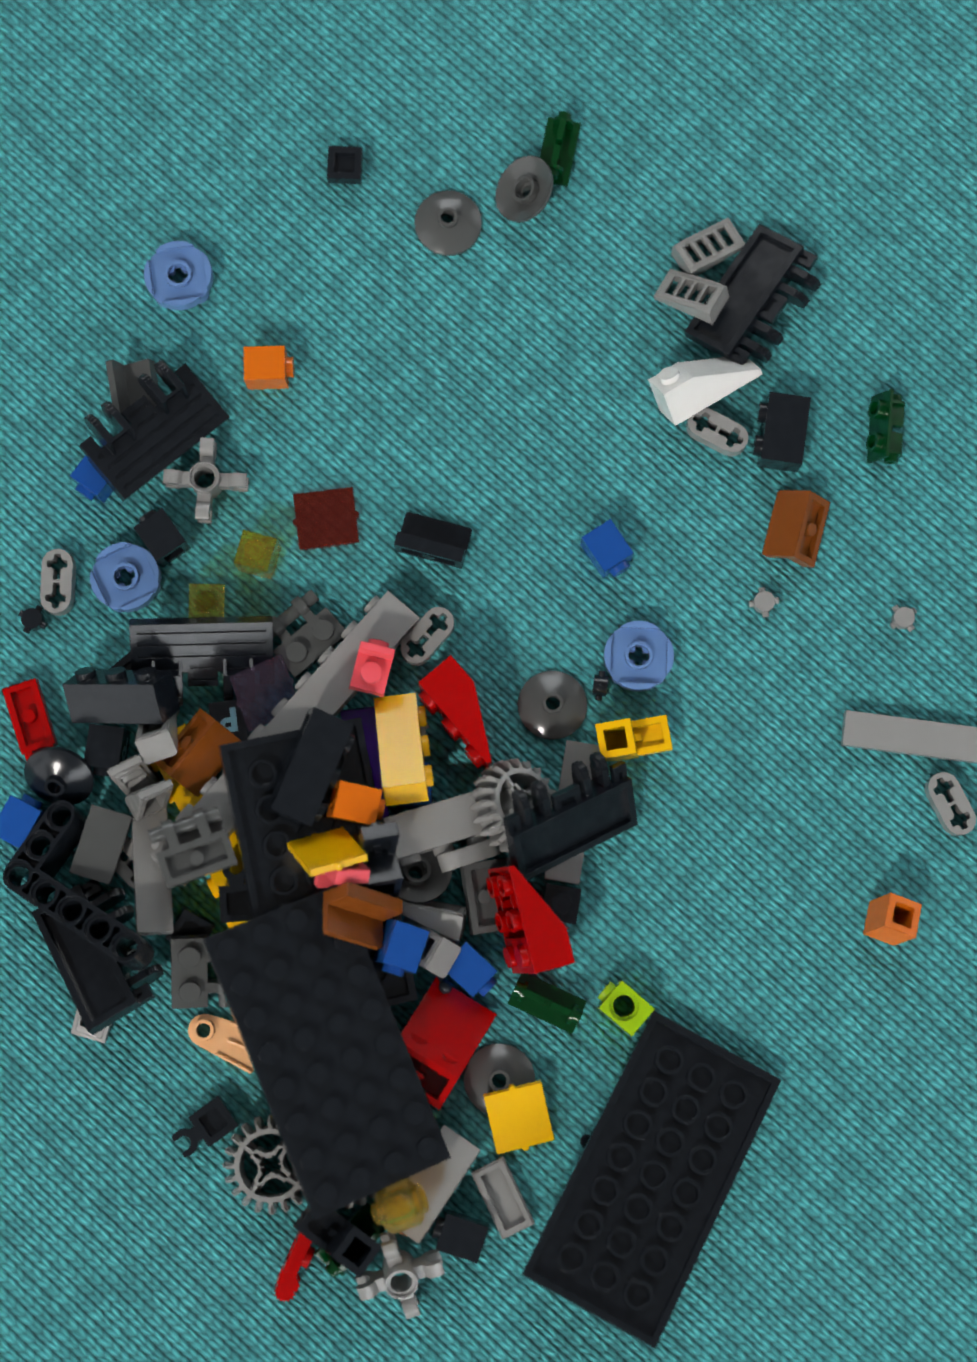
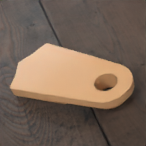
M200 1014L191 1020L188 1027V1035L194 1044L249 1074L253 1073V1066L235 1021L211 1014ZM202 1023L210 1027V1034L207 1037H202L198 1033V1027Z

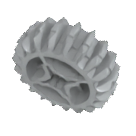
M518 758L505 761L500 760L494 763L493 766L485 768L481 772V777H478L473 782L477 789L473 790L470 796L476 803L472 804L469 809L477 812L478 816L473 823L481 824L483 829L480 836L489 835V846L499 845L500 852H509L503 818L514 813L513 800L511 798L512 792L518 789L523 790L529 799V805L532 809L533 802L530 785L537 780L542 781L548 790L552 809L550 795L557 792V790L549 788L550 778H542L541 768H532L530 761L520 762Z
M272 1114L268 1116L267 1126H265L262 1117L257 1116L254 1118L256 1130L250 1124L244 1123L241 1128L246 1137L244 1138L237 1133L231 1137L233 1142L238 1145V1148L228 1146L225 1149L227 1155L235 1157L234 1160H228L223 1163V1168L234 1169L235 1172L228 1175L225 1181L226 1183H232L237 1180L239 1186L235 1187L231 1194L237 1196L244 1191L247 1195L241 1204L245 1207L252 1199L257 1200L254 1211L257 1213L261 1212L264 1203H268V1212L270 1215H274L277 1211L278 1202H280L282 1210L288 1212L291 1209L289 1198L297 1205L303 1203V1197L299 1193L301 1187L293 1168L287 1162V1152L282 1141L275 1149H266L261 1145L258 1147L252 1142L261 1135H280ZM282 1149L283 1151L278 1157L280 1162L277 1164L281 1165V1169L275 1168L263 1179L262 1176L267 1170L265 1165L268 1164L264 1163V1158L270 1159ZM246 1152L251 1155L250 1158L258 1167V1173L253 1183L248 1179L244 1168ZM272 1178H277L283 1182L287 1181L293 1185L292 1188L280 1193H267L261 1190L267 1181Z

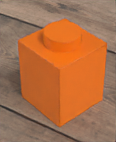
M285 346L243 347L244 382L248 390L289 389V378L294 377L295 368L294 358L288 357Z
M339 780L332 789L326 817L366 826L375 823L376 820H381L385 809V799L381 798L383 790Z
M888 893L869 901L863 934L893 946L916 938L922 904L894 893Z

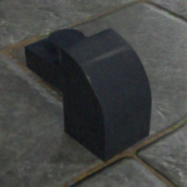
M375 822L360 828V833L353 835V839L367 853L368 861L363 863L371 870L368 884H359V886L393 897L399 896L403 881V875L396 856L400 836L396 822L385 824Z
M307 1206L293 1225L297 1231L359 1278L362 1277L382 1248L380 1244L336 1211L314 1220Z

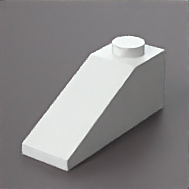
M721 357L677 362L672 366L662 369L657 375L648 379L660 412L676 426L761 376L762 371L750 359L741 365Z

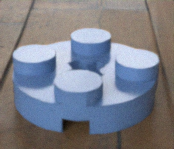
M185 241L165 243L155 250L156 253L151 257L150 261L149 259L147 260L144 267V281L150 295L159 306L171 310H187L200 303H204L208 299L209 291L213 285V270L208 257L195 248L193 244ZM181 268L184 274H188L187 278L183 279L181 283L170 280V276L175 275V269Z
M127 542L115 543L103 549L95 559L96 563L93 566V571L90 573V584L95 596L115 612L138 611L149 605L161 590V571L156 559L143 547ZM123 569L135 574V577L131 579L132 583L128 586L124 583H117V579L121 577L120 571Z
M631 621L614 631L607 640L603 655L605 669L610 675L612 682L624 689L640 692L650 690L664 681L673 666L674 650L671 641L659 630V627L646 621ZM635 647H641L642 653L648 654V660H643L641 665H635L634 660L629 659V653H634Z

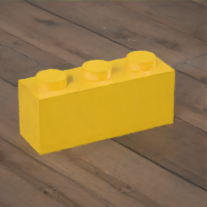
M416 692L374 698L381 781L386 806L429 801L427 787L434 786L432 765H425L424 757L431 756L428 735L421 734V727L427 726L425 705L418 706Z

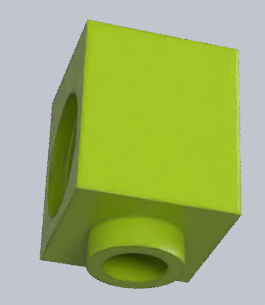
M619 980L616 985L610 981L597 996L602 1001L597 1008L631 1037L655 1010L622 980ZM621 995L628 996L633 1003L632 1011L626 1016L617 1015L613 1009L615 999Z

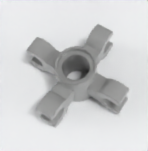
M200 437V460L191 467L190 471L163 470V484H166V488H193L197 494L195 519H197L198 523L212 524V502L214 498L220 495L222 490L248 492L249 478L247 473H219L215 466L217 455V442H215V438ZM202 475H214L215 479L212 485L206 488L198 486V480Z
M394 1230L379 1234L385 1257L382 1263L383 1269L375 1272L365 1271L361 1278L355 1275L358 1284L356 1289L360 1300H369L379 1292L386 1290L391 1297L400 1299L406 1319L421 1315L416 1295L418 1280L425 1277L436 1278L445 1274L440 1251L432 1249L425 1252L421 1257L414 1259L409 1252L400 1250ZM398 1273H406L402 1276H394Z

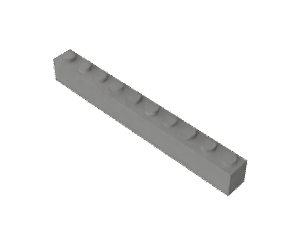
M389 591L382 598L378 595L374 596L363 610L367 613L359 623L353 620L341 634L344 640L338 647L334 649L330 646L317 661L321 664L320 667L313 674L306 672L296 683L294 688L298 691L289 701L284 697L272 710L271 714L274 718L266 727L262 724L258 725L247 740L299 730L308 709L313 707L337 716L358 693L356 690L349 689L360 642L378 639L387 642L389 648L396 650L405 636L418 623L420 617ZM223 774L218 780L212 777L200 790L199 793L203 797L193 807L189 803L175 820L193 815L192 811L203 808V811L218 806L222 820L209 824L211 833L226 829L228 837H230L235 828ZM197 828L180 834L177 837L181 845L198 839L201 836ZM167 840L151 845L154 849L151 857L157 864L159 863L155 853L169 849Z

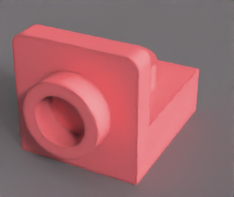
M369 639L368 642L361 641L349 689L384 697L395 649L389 648L387 642L378 639Z
M361 862L344 867L340 871L333 870L315 875L314 884L317 888H330L346 882L368 884L371 870Z

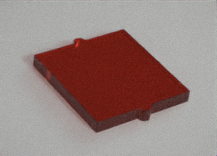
M353 487L293 494L296 516L293 524L297 527L300 551L360 543L357 519L360 515L355 509Z

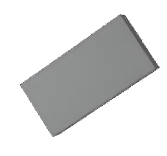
M504 1156L471 1172L502 1240L535 1224Z

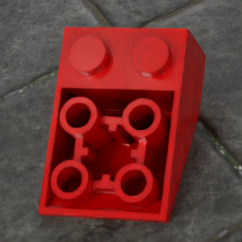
M450 655L418 682L421 691L418 694L419 700L425 705V708L431 715L438 712L442 716L443 720L441 723L443 724V729L455 742L461 739L465 743V754L477 768L482 765L488 768L492 766V759L474 681Z
M514 865L487 869L489 877L486 879L487 890L490 897L495 899L496 907L498 908V912L495 913V923L498 931L503 933L506 947L503 949L504 960L508 968L512 969V973L537 974L575 963L567 927Z
M436 977L402 1030L401 1035L429 1104L440 1110L497 1014L452 987L450 993H441L439 990L440 982L438 977Z

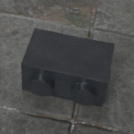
M769 392L766 401L759 403L757 422L762 423L761 435H755L752 455L758 456L757 467L798 472L803 462L811 397Z

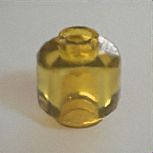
M407 1178L377 1191L375 1203L371 1205V1213L375 1223L378 1226L383 1225L392 1234L419 1226L424 1221L425 1213L429 1211V1203L423 1187L419 1183L414 1184L412 1180Z

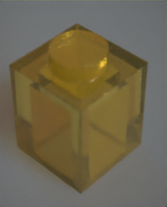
M243 530L234 564L241 572L272 580L281 546L277 538Z
M189 584L188 618L224 617L225 584Z

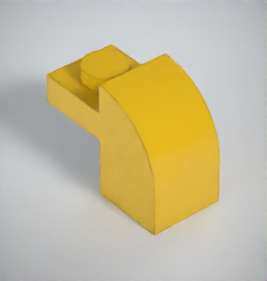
M667 715L633 721L630 718L595 724L599 750L607 762L639 758V756L673 750Z

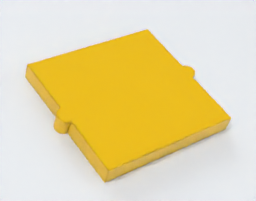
M344 827L322 833H312L311 836L287 842L289 851L310 877L333 870L340 871L344 867L368 861L367 853Z
M541 1080L518 1086L509 1084L506 1089L483 1094L497 1155L518 1149L527 1151L530 1146L554 1140Z

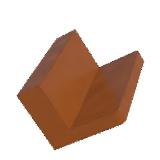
M779 490L776 495L762 554L771 558H788L802 567L814 568L830 502L808 490Z
M200 708L178 734L177 754L157 761L155 764L192 794L199 797L201 795L199 792L203 786L222 770L218 746L241 740Z
M350 882L323 892V933L370 949L378 950L383 947V921L403 914L402 899Z

